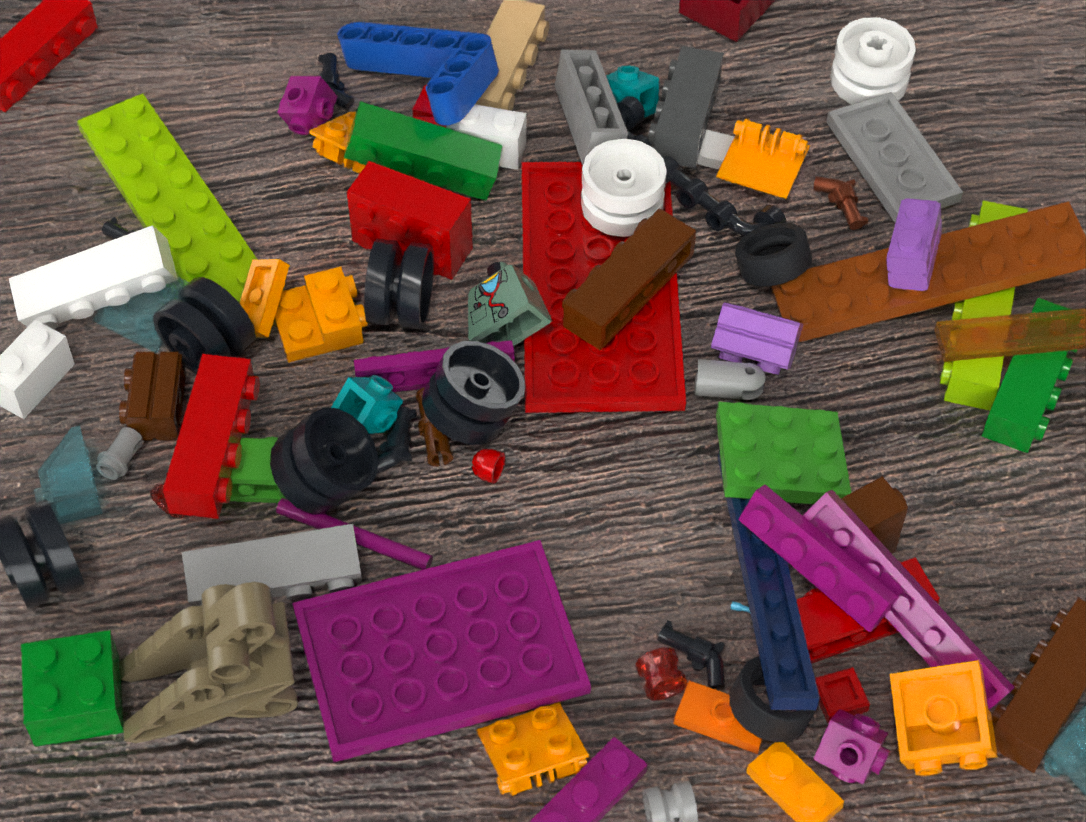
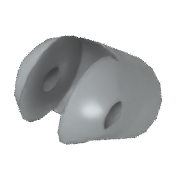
M698 359V373L695 376L694 395L742 400L755 399L763 393V384L765 383L766 376L762 368L753 363Z

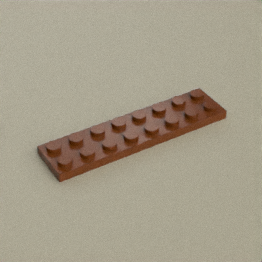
M1068 201L941 234L928 290H908L889 286L886 261L889 248L809 268L797 278L783 284L770 286L780 317L803 323L799 342L1086 269V235Z

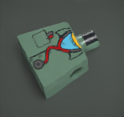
M504 262L492 263L487 268L488 278L473 287L468 294L469 341L488 343L512 340L513 346L552 322L535 283L514 265H508Z

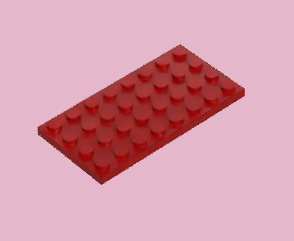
M521 162L523 273L535 283L552 320L551 323L524 339L525 413L685 411L686 393L677 273L601 350L564 328V309L562 304L566 295L572 289H578L587 280L591 270L596 265H602L611 256L616 245L621 241L625 242L630 236L620 237L605 234L594 228L584 217L581 206V192L583 188V165L581 162ZM668 182L664 188L663 211L673 216L671 184Z

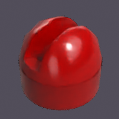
M494 449L478 451L472 459V470L475 476L495 484L499 480L504 468L505 453Z

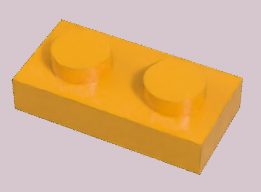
M252 259L239 304L246 311L254 325L256 337L269 338L290 266L280 259Z
M784 742L773 743L747 766L746 773L795 822H828L843 807L844 800Z

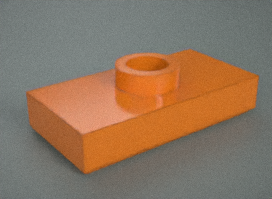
M689 680L674 717V725L758 754L763 739L747 731L735 718L729 705L730 694Z

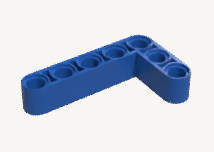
M366 22L349 23L337 32L346 65L350 69L431 78L426 85V92L434 120L440 125L456 124L465 118L499 73L492 40L487 34Z

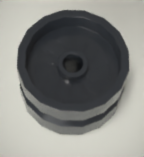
M377 238L374 241L369 256L365 281L364 311L367 323L388 326L397 312L398 321L403 328L423 330L429 314L433 288L434 251L431 244L411 242L404 251V255H402V249L396 240Z
M204 277L192 279L180 290L178 299L169 300L155 312L153 317L155 330L162 343L170 352L182 354L185 367L197 374L202 354L227 357L240 356L253 344L256 338L254 325L239 302L226 289Z
M461 341L451 345L436 367V372L430 378L423 391L422 406L427 418L436 429L452 440L468 445L486 444L498 437L525 394V379L517 364L495 346L480 341Z
M323 407L310 414L298 426L290 429L277 439L271 449L270 467L276 485L283 496L295 507L310 514H327L372 484L378 473L379 457L373 439L366 428L355 417L338 408Z
M47 499L26 507L25 518L32 533L29 536L25 537L15 517L9 514L0 518V560L12 587L17 586L28 610L48 601L50 593L42 575L48 571L56 588L64 594L85 585L72 550Z

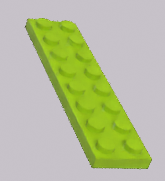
M143 93L77 120L80 132L143 228L153 225L168 239L177 278L181 286L185 287L194 278L204 277L226 289L240 303L252 259L257 258Z

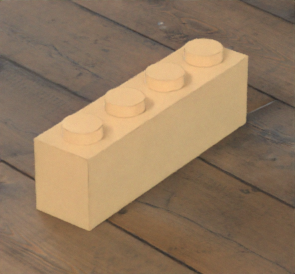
M503 0L487 32V35L492 40L499 73L475 103L476 105L512 111L515 92L517 89L522 90L526 80V69L528 65H534L538 54V44L540 41L545 42L548 35L549 21H545V5L524 0Z

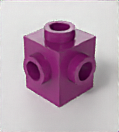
M290 76L277 114L286 122L292 132L299 135H308L311 129L330 120L338 96L321 76Z
M839 709L830 720L813 760L831 768V773L840 780L849 783L857 781L864 784L871 772L880 774L888 758L890 750L883 747L889 733L880 729V724L871 717L863 714H855L853 716Z

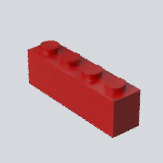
M43 0L0 38L1 111H8L16 102L20 101L40 80L44 79L55 66L67 58L80 43L91 36L98 28L92 2L88 0Z
M202 354L163 487V494L170 514L219 519L223 503L230 502L232 495V479L230 476L232 469L238 468L242 456L241 436L249 432L251 423L249 406L251 400H257L260 389L259 376H254L251 359Z
M914 557L903 562L899 561L938 604L940 598L917 558ZM818 588L812 589L804 594L802 598L796 599L811 664L898 633L897 629L885 616L876 628L868 632Z

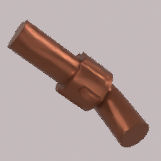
M816 176L814 191L829 193V202L836 203L838 209L843 210L851 230L860 229L863 225L868 224V218L860 215L856 205L858 198L854 190L856 186L855 179L844 182L839 179Z

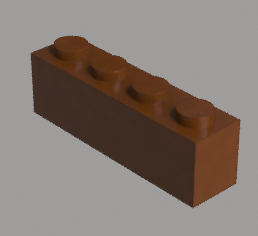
M660 208L649 219L644 218L641 220L634 234L625 242H619L613 249L611 256L602 265H596L589 273L587 280L578 289H572L566 295L562 304L564 309L563 327L601 350L692 258L695 249L696 230Z
M1079 597L1070 611L1061 608L1049 629L1055 633L1050 642L1041 639L1029 659V662L1034 664L1029 674L1021 670L1012 683L1014 688L1009 692L1014 697L1009 705L1005 706L999 703L992 714L997 752L1032 773L1036 772L1086 692V601Z

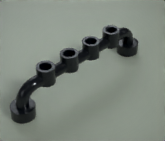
M626 96L617 103L627 131L645 118L644 108L635 97ZM628 131L627 139L641 141L651 146L650 141L644 135L638 134L635 136ZM670 156L663 158L667 170L666 184L671 182L679 189L677 199L683 207L691 209L699 204L707 210L705 219L711 229L721 231L727 226L737 234L746 236L751 231L766 225L787 223L784 213L774 205H766L754 215L753 223L743 220L737 215L736 208L732 203L726 200L718 201L708 193V188L702 180L698 178L691 180L682 173L674 158Z

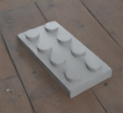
M892 92L828 112L826 123L894 223H896L901 200L905 198L937 201L941 203V208L961 202L963 191Z

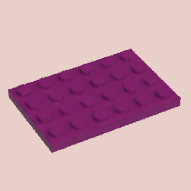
M541 540L292 603L333 763L591 693V684Z

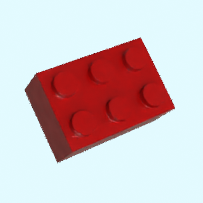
M368 161L347 191L352 242L359 244L365 249H372L373 243L377 238L396 240L402 249V255H404V251L411 242L431 244L434 251V275H440L450 280H453L473 249L470 198Z

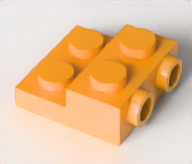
M341 266L304 275V286L282 291L274 321L288 363L364 344L362 328L368 326L364 307L362 304L354 305L352 298L358 297L356 285L352 275L344 276Z
M979 660L890 674L900 762L907 769H914L915 774L919 776H930L941 773L942 765L959 763L961 769L973 770L986 767L988 765V758L998 757L992 715L988 709L983 670Z

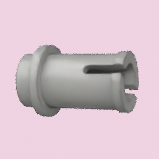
M122 428L109 449L100 452L97 457L98 464L96 467L100 474L111 480L125 476L128 471L127 464L144 443V440H141L143 437L132 428Z

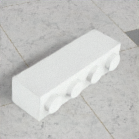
M153 225L9 278L18 321L28 327L34 320H37L52 329L57 328L59 323L70 319L87 318L100 308L109 305L118 306L125 304L130 300V297L141 293L158 292L164 289L166 284L178 280L168 239Z

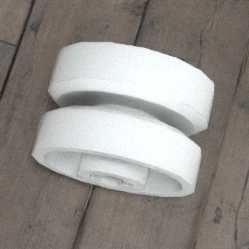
M862 18L850 22L841 29L836 41L835 59L831 70L832 87L839 97L850 104H855L892 92L899 101L905 95L911 74L910 69L914 61L916 49L913 37L904 27L894 21L883 18Z
M630 139L609 140L594 147L585 157L582 168L583 188L581 192V206L587 221L594 228L605 234L626 237L634 234L641 220L644 218L649 219L659 208L663 210L667 170L661 155L653 147L641 141Z

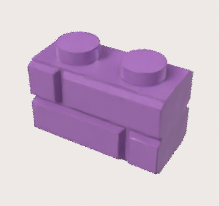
M908 198L901 200L886 257L889 286L908 290H928L942 234L941 203Z
M724 302L711 348L720 351L718 357L720 359L742 363L743 357L758 361L757 366L762 368L763 371L779 375L781 368L791 369L803 323Z

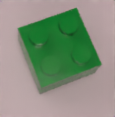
M111 630L21 644L24 725L35 747L124 733L122 688L119 671L120 657Z

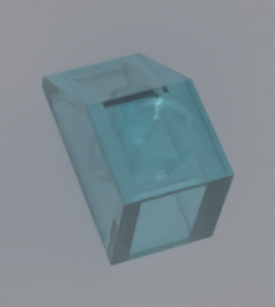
M80 425L75 426L68 431L39 468L38 475L41 487L34 489L36 502L47 499L59 524L102 514L88 449Z

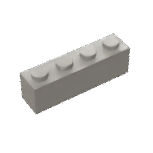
M561 49L554 86L583 165L585 157L594 147L609 140L627 139L628 131L596 50Z
M353 524L182 552L190 606H202V593L212 586L221 584L237 586L246 582H260L269 586L271 598L286 595L287 600H300L312 596L311 591L328 588L329 592L333 593L353 588L356 583H362Z

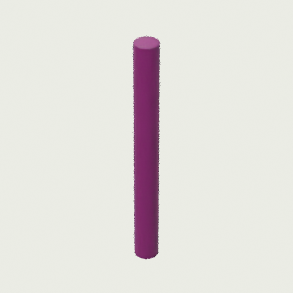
M285 498L280 499L276 508V513L316 529L349 524L326 514H310L295 507ZM353 525L357 545L421 570L430 568L433 560L432 555Z

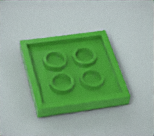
M718 402L716 420L724 497L751 499L754 492L764 484L784 501L791 503L815 504L826 492L832 489L840 498L851 493L838 412L821 409L810 410L783 406L752 405L740 402Z

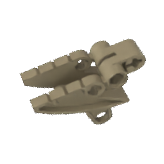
M246 582L237 586L221 584L206 589L202 593V606H191L178 612L171 621H168L154 633L155 635H151L138 646V649L133 650L119 662L120 680L127 682L155 678L187 668V672L179 677L177 682L169 685L159 696L153 698L142 707V710L137 711L123 723L124 741L140 743L171 736L225 717L262 718L281 716L291 712L298 706L297 692L289 687L294 684V673L285 603L278 602L272 604L271 589L268 585L260 582Z

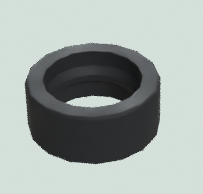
M776 223L763 226L751 231L736 245L735 255L741 275L747 283L755 286H774L791 281L804 273L812 263V253L806 232L801 226L792 223Z
M760 656L747 661L730 690L729 705L735 718L747 731L761 739L773 742H786L801 736L816 710H796L792 712L771 710L770 706L756 695L752 687L754 685L766 686Z

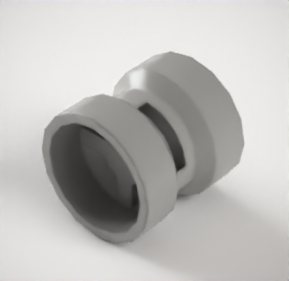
M689 780L674 783L670 791L667 789L662 790L658 786L643 789V804L647 822H698L696 800Z

